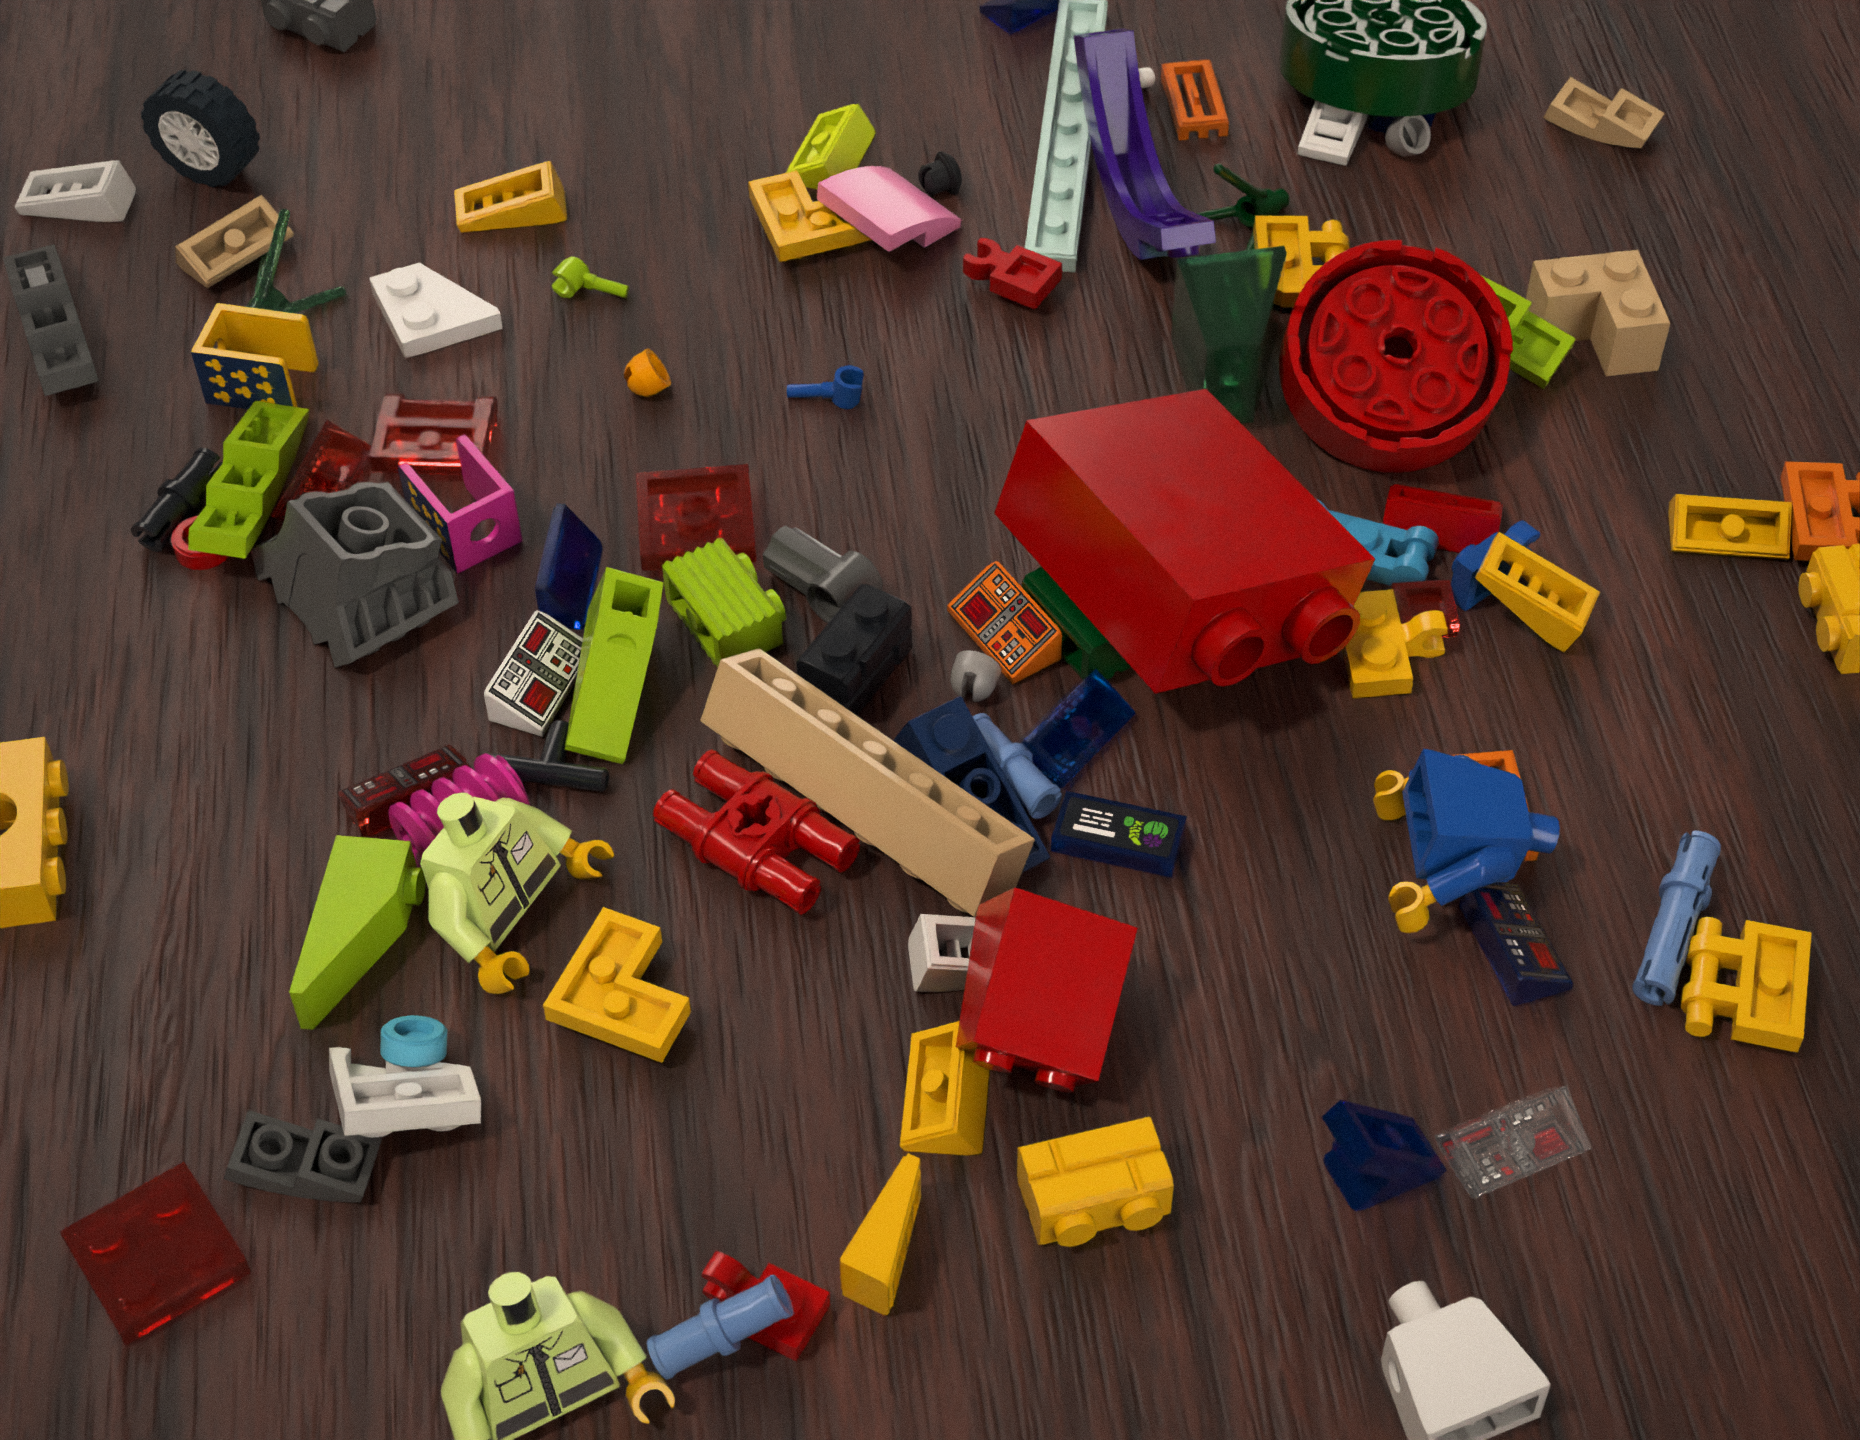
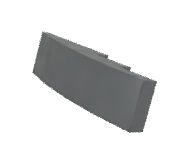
M55 244L3 257L13 296L44 395L47 396L98 382L97 373Z

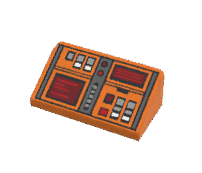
M998 561L984 568L947 605V611L982 651L1000 664L1001 672L1012 685L1061 660V630Z

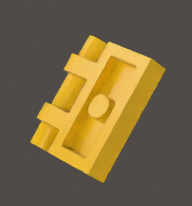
M1255 216L1253 234L1260 307H1294L1306 282L1322 266L1313 265L1312 257H1320L1322 262L1326 263L1336 255L1350 249L1349 238L1343 233L1341 222L1329 220L1322 225V231H1309L1308 216Z
M1713 917L1698 919L1696 932L1691 937L1686 962L1692 967L1690 982L1685 984L1682 990L1681 1009L1687 1014L1685 1030L1693 1036H1708L1712 1032L1714 1017L1718 1015L1733 1018L1731 1040L1798 1053L1804 1038L1812 932L1746 920L1740 939L1722 936V923L1718 919ZM1722 968L1736 970V987L1717 983L1718 970Z

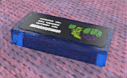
M1066 791L1051 837V851L1173 877L1186 830L1187 816Z

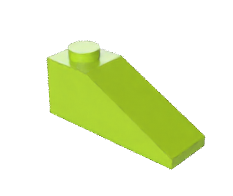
M336 835L289 991L301 1029L314 1030L406 930L412 906L422 903L426 880L422 867H417L411 841Z

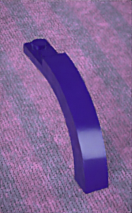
M1120 28L1073 35L1084 111L1097 169L1113 219L1127 247L1140 260L1163 256L1178 258L1199 254L1200 245L1216 243L1214 221L1184 208L1177 201L1166 181L1155 150L1145 110L1137 63L1134 30Z

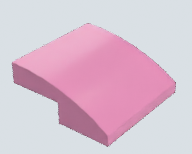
M867 166L855 168L833 175L818 183V201L888 252L912 239L925 248L961 227L962 219L887 167Z

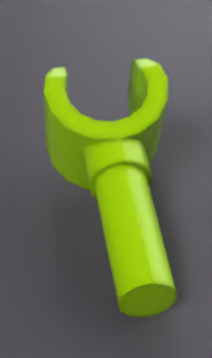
M572 256L564 259L552 272L554 276L559 277L552 284V289L556 294L564 298H571L581 287L598 290L622 298H626L628 295V285L597 277V275L590 273L587 265L578 257Z

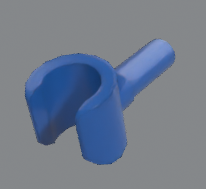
M851 365L842 366L836 370L833 382L787 384V397L831 398L833 403L839 408L845 410L852 409L860 402L864 373L859 367Z

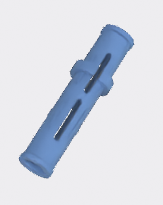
M1692 831L1691 836L1688 832L1681 836L1673 868L1661 881L1659 887L1661 905L1644 951L1641 966L1632 986L1634 994L1648 1004L1662 1006L1663 1001L1667 1005L1673 1002L1680 973L1688 954L1690 940L1695 932L1694 929L1698 916L1710 904L1712 897V888L1709 885L1710 878L1721 852V844L1713 835L1706 832Z

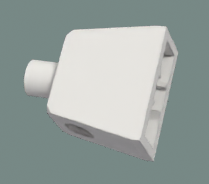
M1424 1281L1409 1283L1390 1297L1389 1305L1401 1325L1394 1327L1387 1333L1381 1364L1408 1440H1486L1540 1417L1551 1384L1545 1374L1481 1299L1468 1297L1440 1308Z

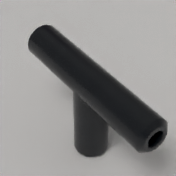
M557 720L551 723L540 759L498 753L491 754L495 758L497 755L502 756L515 770L520 780L524 782L599 792L605 791L609 784V771L607 768L564 762L568 752L564 748L569 725L564 720Z

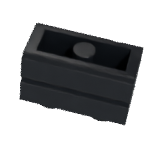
M861 584L796 661L797 675L858 716L895 670L894 665L900 664L912 649V630L910 629L912 625V607L906 601L868 584Z

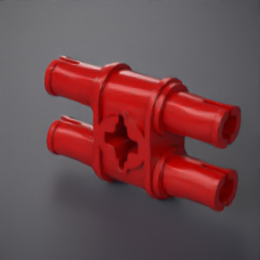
M714 749L705 752L696 763L693 771L694 782L722 798L727 803L719 811L710 813L681 795L678 791L671 789L660 797L653 810L654 822L692 845L691 850L698 861L702 863L710 862L736 878L739 886L744 890L757 891L761 889L794 909L800 915L810 910L817 901L821 892V886H819L821 882L785 858L793 850L802 848L841 873L852 865L860 850L859 838L849 834L821 816L815 801L809 798H799L775 783L771 774L764 771L751 773L720 755Z

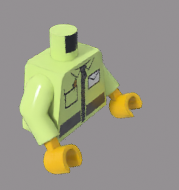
M467 793L452 794L445 798L437 808V814L444 828L423 852L420 863L429 889V923L468 963L474 959L480 965L478 979L482 989L488 993L502 994L514 990L513 984L505 978L503 971L510 978L519 979L529 974V964L520 953L515 951L496 955L494 952L561 866L556 856L559 853L564 855L568 872L573 877L582 880L603 876L589 865L587 860L588 853L598 859L607 860L614 857V852L610 845L602 840L582 843L575 841L570 837L571 829L540 809L511 798H500L494 802L475 796L472 797Z
M510 1272L495 1279L490 1285L488 1292L491 1303L466 1314L461 1321L463 1345L454 1351L441 1388L442 1400L455 1440H513L619 1388L620 1384L617 1376L621 1374L625 1376L629 1383L626 1388L628 1404L634 1415L641 1422L650 1423L639 1404L641 1396L646 1391L651 1389L660 1390L671 1408L674 1407L675 1400L665 1379L660 1374L645 1369L642 1361L647 1356L616 1307L584 1291L566 1294L556 1277L545 1276L531 1283L530 1278L520 1272Z

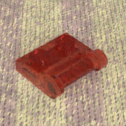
M386 393L383 398L369 455L372 472L399 473L398 466L407 462L417 474L463 475L456 438L465 434L487 459L492 432L498 422V401L496 396H478L476 401L405 399L403 393Z

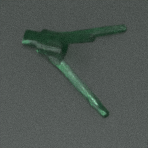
M288 209L280 210L269 251L260 256L255 294L246 307L295 314L346 295V289L343 286H339L289 302L279 290L274 288L273 280L290 218V211Z

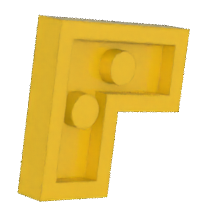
M797 170L748 181L749 198L779 262L872 240L820 201L812 202Z
M603 907L544 1002L545 1019L662 1063L688 1019L691 1007L689 997L640 980L662 944L661 928Z

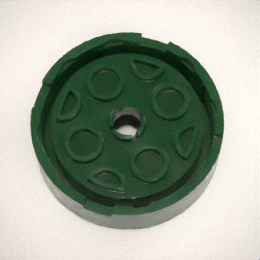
M1288 0L1285 9L1279 69L1285 80L1296 90L1316 101L1339 109L1378 116H1419L1438 113L1462 104L1475 92L1487 23L1480 10L1468 0Z

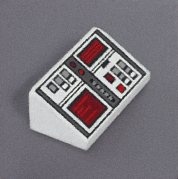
M536 610L485 689L484 699L489 721L543 737L576 683L583 638L551 616Z

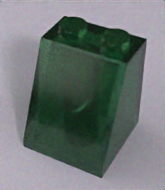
M1284 246L1177 259L1171 341L1187 391L1207 389L1241 424L1254 422L1278 335L1287 255Z

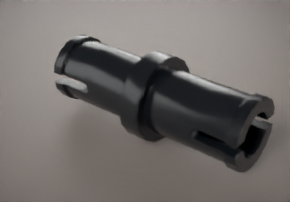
M204 447L197 448L193 457L173 480L168 479L162 483L157 491V500L141 519L131 527V533L134 537H139L142 532H145L143 537L138 540L141 545L154 552L162 551L176 526L185 519L196 516L202 508L201 500L206 495V485L223 463L220 462L215 468L213 467L221 458L218 454Z

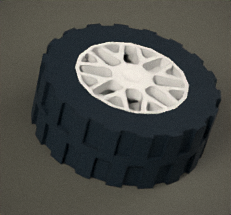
M180 70L176 74L173 73L143 103L144 109L141 111V119L144 122V132L148 135L154 150H157L162 156L161 158L175 168L176 172L183 177L186 176L192 179V182L198 184H207L208 187L228 185L254 159L259 151L258 141L260 140V135L255 127L256 122L253 116H250L247 107L242 100H239L227 86L224 87L217 82V79L202 75L199 71L192 70L191 72H186V70Z

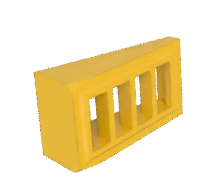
M551 161L454 190L456 220L460 232L546 225L567 220L564 188ZM475 204H483V208L476 210Z
M1498 532L1494 537L1475 576L1476 580L1541 638L1563 653L1582 634L1600 594V591L1501 532ZM1502 559L1511 566L1508 575L1498 570ZM1520 576L1529 582L1527 587L1518 582Z
M910 1153L906 1157L903 1156L839 1259L842 1295L882 1315H888L894 1305L921 1199L920 1158Z

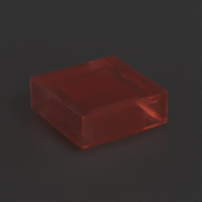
M1450 580L1392 583L1391 589L1394 591L1401 624L1409 622L1414 616L1422 612L1442 611L1447 625V634L1442 635V638L1458 636L1460 622Z

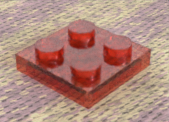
M748 464L636 473L639 547L642 571L661 570L666 560L672 562L676 556L683 557L687 551L693 553L697 546L703 548L707 542L714 543L718 537L724 539L736 555L744 552L751 562H757Z
M184 1161L59 1231L68 1250L125 1346L251 1273L246 1258Z

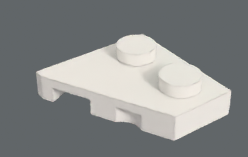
M421 263L397 268L369 278L373 296L405 359L503 329L498 308Z
M329 1048V1072L344 1136L361 1135L376 1138L386 1136L393 1131L424 1128L434 1131H449L460 1125L481 1123V1098L470 1066L438 1062L423 1067H405L386 1061V1068L351 1063V1049Z

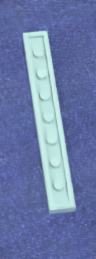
M1108 0L1059 1L1025 248L1061 262L1062 272H1076L1091 151V140L1081 94L1073 35L1105 31Z

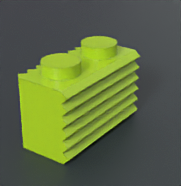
M718 537L714 543L707 542L703 548L697 546L693 553L687 551L683 557L676 556L672 562L666 560L663 564V579L668 604L672 605L674 612H677L679 619L683 620L685 627H688L691 635H694L696 642L700 643L702 650H705L707 656L711 658L713 665H716L717 668L721 659L759 648L767 652L783 644L782 622L786 621L784 605L773 589L764 592L757 583L756 570L750 558L744 552L736 555L725 540Z

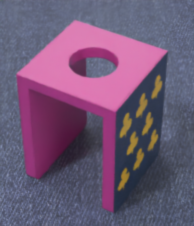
M465 434L457 437L456 443L465 487L476 499V502L450 514L407 462L398 466L405 500L442 538L439 553L457 574L523 541L514 490ZM489 518L494 520L496 525L487 537L478 541L470 540L471 533L478 523Z

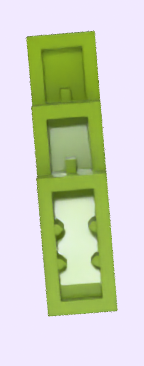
M254 401L223 442V463L206 485V506L189 528L188 550L246 559L263 531L283 489L309 419V409Z

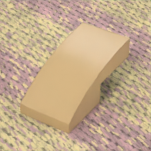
M1570 77L1550 104L1543 118L1563 129L1591 140L1622 147L1642 148L1665 113L1623 88L1619 90L1611 101Z

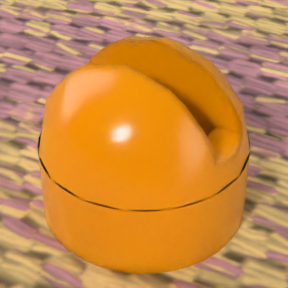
M649 348L634 356L625 367L624 378L627 381V386L636 395L649 397L658 394L671 385V379L665 366Z

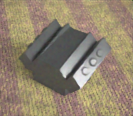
M359 482L352 485L348 490L332 493L308 492L301 495L299 499L290 500L287 504L285 519L280 533L251 549L258 581L271 577L277 603H284L287 607H290L306 625V629L311 633L314 645L328 641L334 667L352 663L364 655L368 656L377 652L382 645L402 638L407 631L427 624L432 617L459 603L451 571L438 558L442 538L389 482L379 484Z

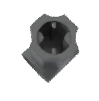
M784 525L772 535L770 544L763 553L764 568L804 593L812 610L826 623L831 621L861 584H868L882 590L883 583L877 568L863 554L857 551H848L841 556L797 527L791 529Z

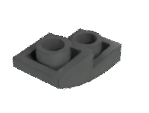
M248 1110L228 1163L224 1180L294 1197L333 1202L361 1203L382 1138H371L361 1135L344 1136L341 1125L318 1118L314 1129L311 1130Z

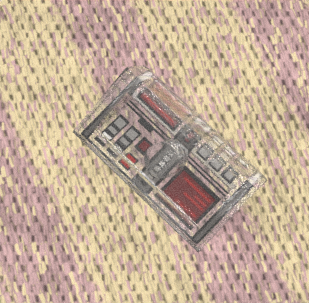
M1567 1085L1541 1090L1434 1135L1440 1151L1471 1198H1477L1592 1149Z

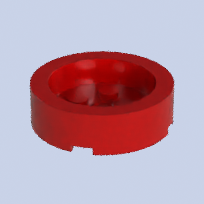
M1382 240L1361 244L1336 255L1323 264L1306 282L1296 300L1282 339L1279 355L1281 388L1292 415L1304 432L1318 446L1346 463L1367 470L1388 473L1412 472L1432 467L1455 456L1470 444L1484 427L1506 387L1510 358L1513 351V339L1506 312L1498 296L1486 280L1470 265L1447 251L1435 247L1433 252L1419 247L1402 245L1403 240ZM1390 337L1404 338L1411 344L1413 355L1410 359H1400L1390 354L1385 355L1384 341Z

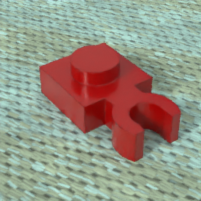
M980 238L977 241V257L967 253L963 256V273L974 280L990 279L991 292L1035 310L1062 280V263L1019 245H1016L1010 253L1001 251L1000 245L994 240Z

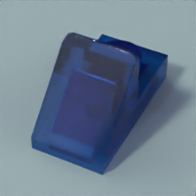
M1339 1100L1322 1116L1323 1121L1335 1138L1332 1142L1333 1149L1323 1158L1324 1165L1350 1208L1355 1211L1364 1210L1434 1181L1447 1171L1413 1117L1344 1100Z

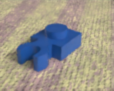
M1521 520L1511 526L1504 535L1531 550L1528 546L1540 538L1541 533L1526 521ZM1498 532L1478 545L1471 544L1465 547L1452 564L1453 576L1448 599L1463 611H1467L1492 594L1475 579V576ZM1502 559L1498 570L1508 575L1511 566Z

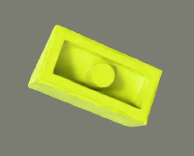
M851 104L819 114L786 173L797 170L805 187L818 190L819 182L841 172L857 168L875 136V129L860 105Z

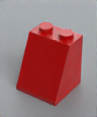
M1016 887L979 904L975 918L956 1048L975 1053L972 1062L989 1070L1011 1073L1013 1066L1036 1072L1035 1083L1061 1092L1073 1093L1075 1085L1080 1086L1099 1081L1138 927Z

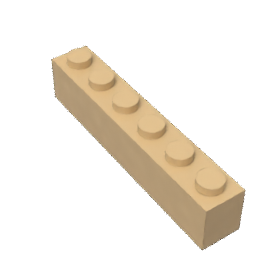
M760 648L720 660L700 721L718 733L725 744L743 751L764 766L765 771L771 774L773 778L785 781L801 794L815 801L820 811L834 816L852 829L859 840L880 849L898 862L905 873L922 879L947 897V901L954 908L962 912L969 913L975 917L979 904L1017 886L1035 841L1033 837Z

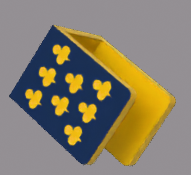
M216 303L191 350L205 403L241 409H249L254 401L297 407L288 369L315 372L319 365L309 321L305 315ZM216 341H217L218 349H214V345H215V342H216Z

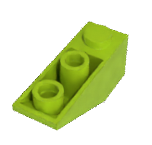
M606 567L588 607L564 750L619 764L624 763L657 630L664 582Z

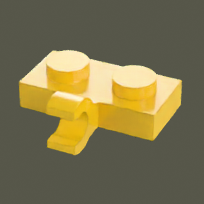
M1393 589L1360 592L1354 605L1360 614V624L1353 638L1342 649L1352 699L1412 693L1413 675L1409 657L1433 658L1445 654L1442 635L1447 634V625L1444 613L1436 610L1422 612L1414 616L1409 622L1401 624Z

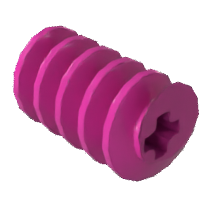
M485 753L475 758L474 769L466 765L456 768L453 773V782L444 777L433 781L431 787L432 795L423 789L412 793L410 798L411 808L402 802L391 805L389 820L398 840L411 841L416 865L421 867L420 863L423 852L444 828L437 814V808L448 796L456 793H467L472 797L475 796L494 802L500 798H511L530 806L531 804L519 776L509 763L500 755H497L495 758Z

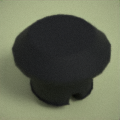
M939 151L936 154L935 161L922 165L918 172L922 188L932 196L946 190L950 194L953 193V195L959 192L962 184L959 165L953 156L944 151Z

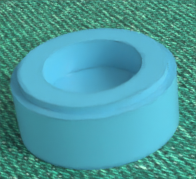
M411 1015L392 1019L381 1028L380 1054L386 1061L405 1067H423L438 1063L447 1054V1028L440 1021L426 1016Z

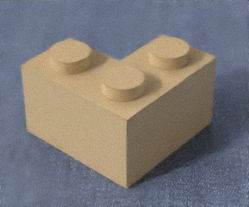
M1638 250L1533 261L1526 299L1532 302L1529 309L1530 312L1576 338L1575 341L1591 340L1605 376L1659 370L1670 320Z

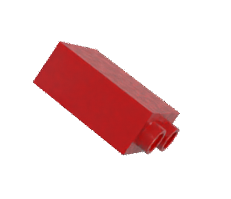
M1207 389L1027 420L994 512L1155 694L1211 680L1217 686H1230L1245 679L1257 668L1300 657L1310 664L1330 659L1350 642L1359 627L1360 614L1354 605L1375 561V558Z

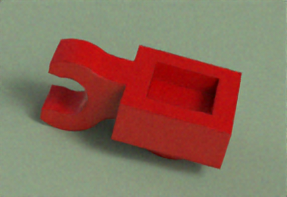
M715 1251L702 1272V1278L708 1280L703 1289V1294L709 1299L717 1298L723 1302L765 1281L772 1274L781 1281L791 1300L794 1314L747 1338L797 1362L830 1306V1292L771 1263H768L758 1279L733 1257Z

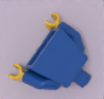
M1423 749L1414 769L1410 770L1409 777L1404 778L1399 772L1386 770L1378 775L1374 783L1376 794L1373 802L1379 818L1394 820L1406 814L1416 878L1427 880L1428 883L1420 888L1419 885L1413 882H1400L1393 886L1390 891L1389 903L1393 913H1396L1395 919L1398 929L1404 933H1414L1426 926L1429 920L1428 905L1437 901L1443 906L1476 889L1496 882H1507L1516 875L1528 850L1550 854L1554 851L1558 842L1560 830L1558 818L1528 811L1523 783L1517 775L1482 765L1465 755L1451 756L1434 750Z

